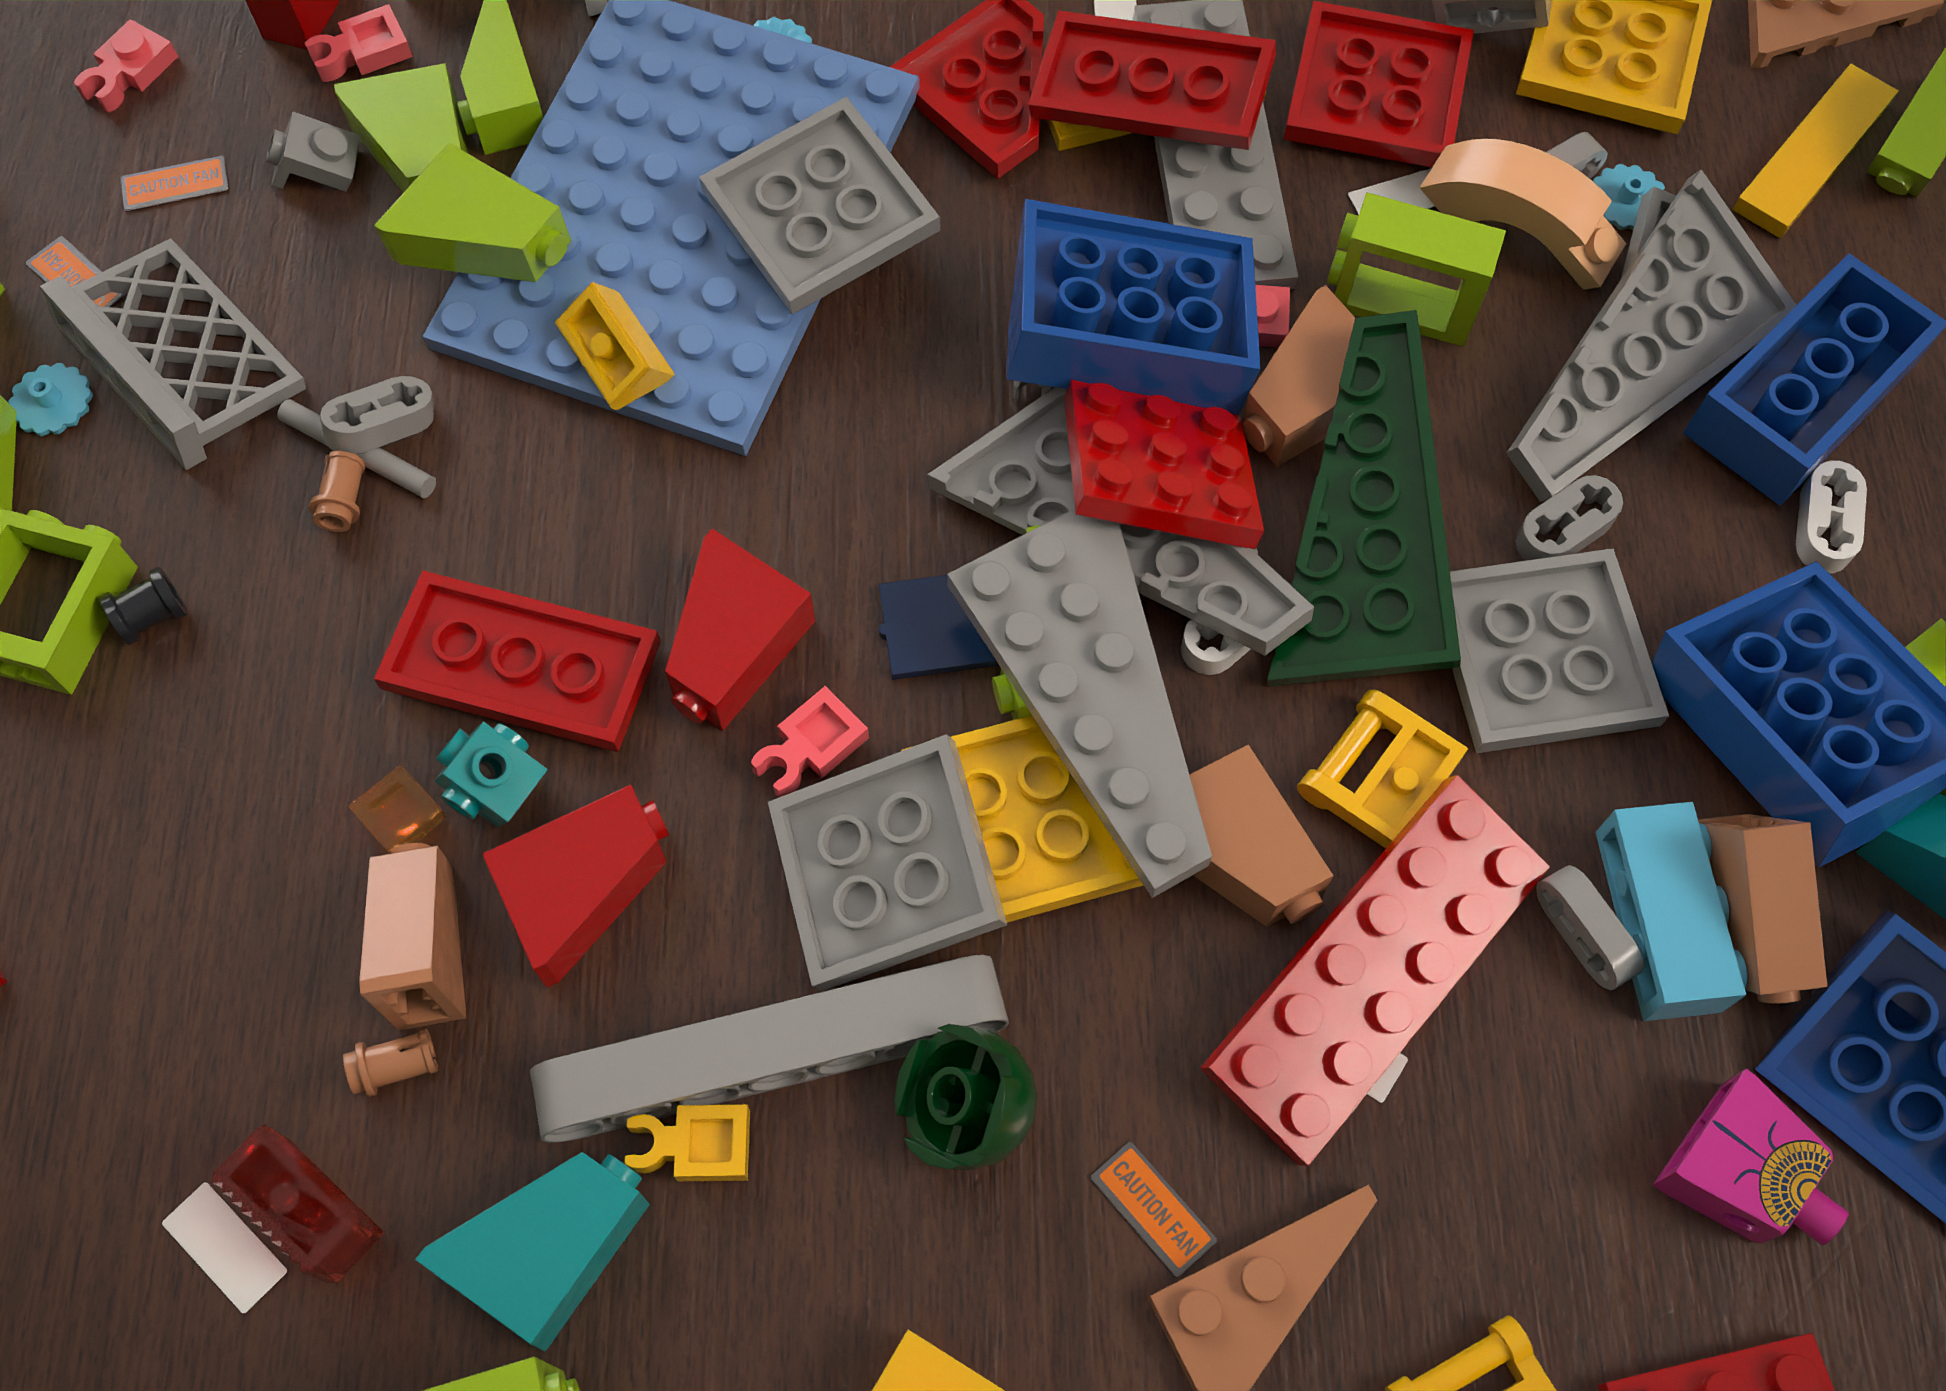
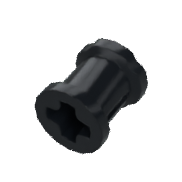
M160 567L149 571V579L117 595L107 592L99 596L100 603L108 619L128 645L138 641L139 633L171 616L179 620L188 615V611L179 593Z

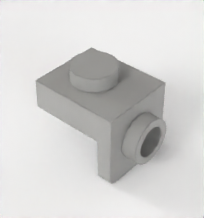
M292 112L285 131L282 132L274 129L269 142L265 162L275 165L271 185L283 189L289 174L293 173L347 192L353 179L360 135Z

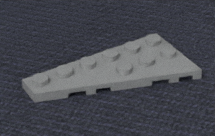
M1701 169L1686 180L1506 453L1540 502L1557 494L1757 345L1796 306L1791 296Z
M1053 388L927 474L929 489L1022 535L1026 534L1027 527L1041 526L1074 509L1075 502L1064 404L1067 389ZM1119 523L1138 593L1264 656L1312 620L1314 606L1251 548Z
M1074 508L948 573V588L1151 897L1159 895L1208 867L1212 859L1211 850L1119 523L1076 515Z

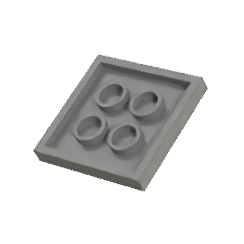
M847 96L699 177L705 196L792 315L941 231L940 216Z
M1614 548L1450 571L1461 655L1460 667L1452 668L1476 753L1658 727L1669 717Z
M948 734L768 802L812 987L824 991L1007 926L956 742Z

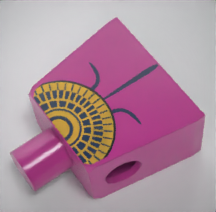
M1744 1069L1720 1085L1653 1183V1186L1664 1194L1750 1241L1760 1244L1783 1235L1793 1223L1823 1246L1836 1236L1849 1215L1847 1210L1816 1188L1833 1161L1834 1156L1831 1149L1748 1069Z

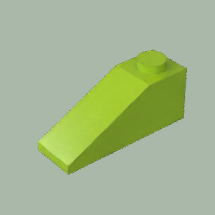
M484 0L460 75L467 99L457 102L467 135L478 133L484 153L488 155L529 144L543 120V114L507 0Z

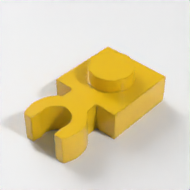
M677 1105L676 1126H664L657 1118L645 1114L635 1115L627 1119V1128L631 1133H650L654 1136V1145L648 1153L625 1156V1165L634 1172L651 1173L661 1168L666 1161H674V1178L677 1182L748 1181L750 1109L748 1105Z

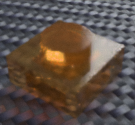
M401 764L348 806L389 854H391V850L396 846L416 843L447 818L437 803Z

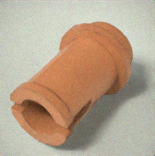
M339 450L332 451L329 455L325 456V467L319 493L309 503V510L313 514V522L318 527L331 532L347 531L350 529L351 524L359 519L360 510L356 505V499L362 473L365 470V462L361 457L348 451Z
M428 1029L367 1047L364 1041L355 1044V1051L343 1054L345 1073L353 1094L366 1091L369 1097L377 1095V1087L429 1072L430 1074L438 1072L437 1061L433 1059V1057H436Z

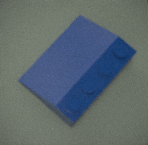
M1025 199L1008 329L1006 379L1068 389L1071 379L1091 384L1106 383L1119 390L1147 396L1163 395L1175 402L1204 408L1219 407L1232 414L1239 415L1260 371L1253 238Z
M1817 561L1665 631L1652 661L1663 698L1773 818L1809 822L1811 824L1814 863L1818 868L1870 842L1946 788V687Z
M1885 910L1827 976V987L1818 988L1760 1060L1755 1070L1946 1224V952L1897 914Z

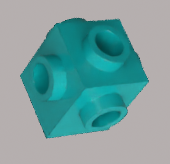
M483 722L471 735L460 728L435 759L445 768L434 782L445 789L441 799L456 812L470 820H474L477 814H479L498 828L509 822L548 769L525 753L529 748V744L512 729L499 723L493 729ZM479 764L486 766L490 770L491 779L481 774Z

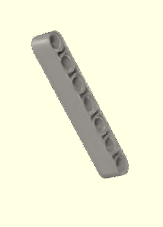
M987 955L962 957L543 1061L530 1069L541 1141L557 1143L576 1140L627 1127V1119L635 1115L645 1114L660 1119L676 1115L677 1105H716L907 1057L910 1048L920 1039L930 1040L936 1033L942 1031L938 1029L939 1027L947 1024L986 1029L994 1033L999 1032L1008 1026L1009 1020L993 960Z

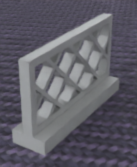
M171 238L73 287L62 276L40 286L56 327L185 470L207 459L203 448L205 444L306 389L304 378ZM170 262L179 270L175 282L147 280L150 272ZM110 292L128 294L123 309L97 306L93 301ZM142 295L170 298L166 313L137 310ZM184 299L209 302L211 309L208 317L181 315L180 310ZM132 326L159 328L160 333L156 344L130 342L128 337ZM174 330L203 333L199 348L170 346ZM216 334L242 337L245 340L242 352L212 350ZM164 362L194 364L190 379L163 378L161 372ZM207 365L237 368L233 384L203 382ZM249 370L275 372L281 378L265 388L245 386ZM198 397L228 400L225 410L204 421L194 412Z

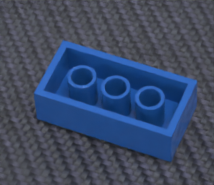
M1849 253L1706 395L1683 434L1781 506L1915 367L1946 328V320Z

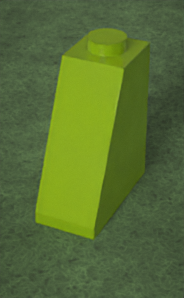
M1946 47L1866 171L1876 177V182L1882 188L1894 194L1905 195L1909 193L1918 197L1946 157Z
M445 63L334 84L336 96L351 131L360 135L362 144L403 193L448 143L468 153L462 118L457 105L458 99Z
M448 143L374 225L391 259L401 265L537 282L550 266L556 265L563 258L568 244L572 241L559 206L451 143Z

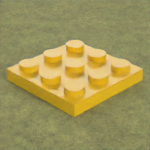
M1552 0L1549 26L1535 27L1533 29L1516 94L1678 135L1686 118L1712 0Z
M1032 715L951 736L956 742L1007 923L1143 885Z

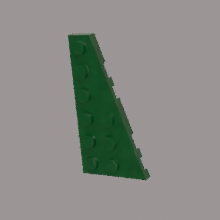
M1417 310L1359 317L1354 320L1339 382V392L1332 421L1329 423L1325 450L1319 474L1316 477L1292 582V587L1314 606L1313 616L1308 624L1277 646L1267 679L1268 687L1460 667L1461 655Z

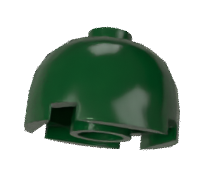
M947 1024L941 1026L938 1029L942 1031L936 1033L930 1040L920 1039L910 1048L899 1071L894 1100L896 1115L906 1116L907 1128L912 1138H903L909 1150L927 1165L967 1171L999 1163L1025 1140L1034 1121L1037 1103L1034 1075L1018 1048L1001 1035L986 1029Z

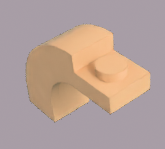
M1472 139L1447 145L1420 186L1423 193L1441 213L1473 222L1481 220L1503 222L1528 232L1553 253L1583 290L1601 287L1626 245V242L1603 216L1612 200L1599 186L1582 172L1561 159L1524 144L1499 139Z

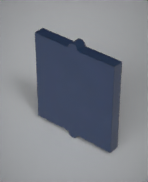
M947 575L878 584L884 621L879 626V636L887 642L892 680L1000 666L948 588Z

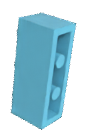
M1693 802L1614 810L1595 833L1616 916L1635 941L1643 957L1644 969L1642 973L1632 978L1643 1021L1723 1013L1746 996L1747 968L1742 954L1733 948L1727 926L1729 903L1723 888L1718 885L1716 886L1709 861L1712 852L1711 838L1706 826L1698 822Z

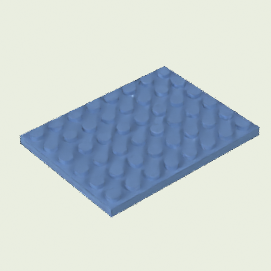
M608 0L511 176L512 180L559 206L572 241L568 244L563 258L556 265L550 266L537 282L458 272L423 335L426 345L430 350L746 456L821 299L792 315L705 196L699 177L846 96L888 151L891 152L917 98V92L920 88L919 76L670 0ZM591 282L614 289L621 294L675 374L667 383L619 410L611 409L554 323Z

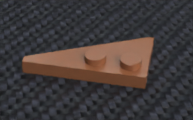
M1748 0L1751 68L1766 67L1773 56L1796 50L1801 57L1814 53L1823 46L1835 47L1867 38L1874 34L1878 26L1898 21L1902 27L1919 23L1923 18L1935 16L1938 9L1944 4V0Z
M1369 1184L1164 1288L1148 1298L1193 1391H1250L1378 1201Z

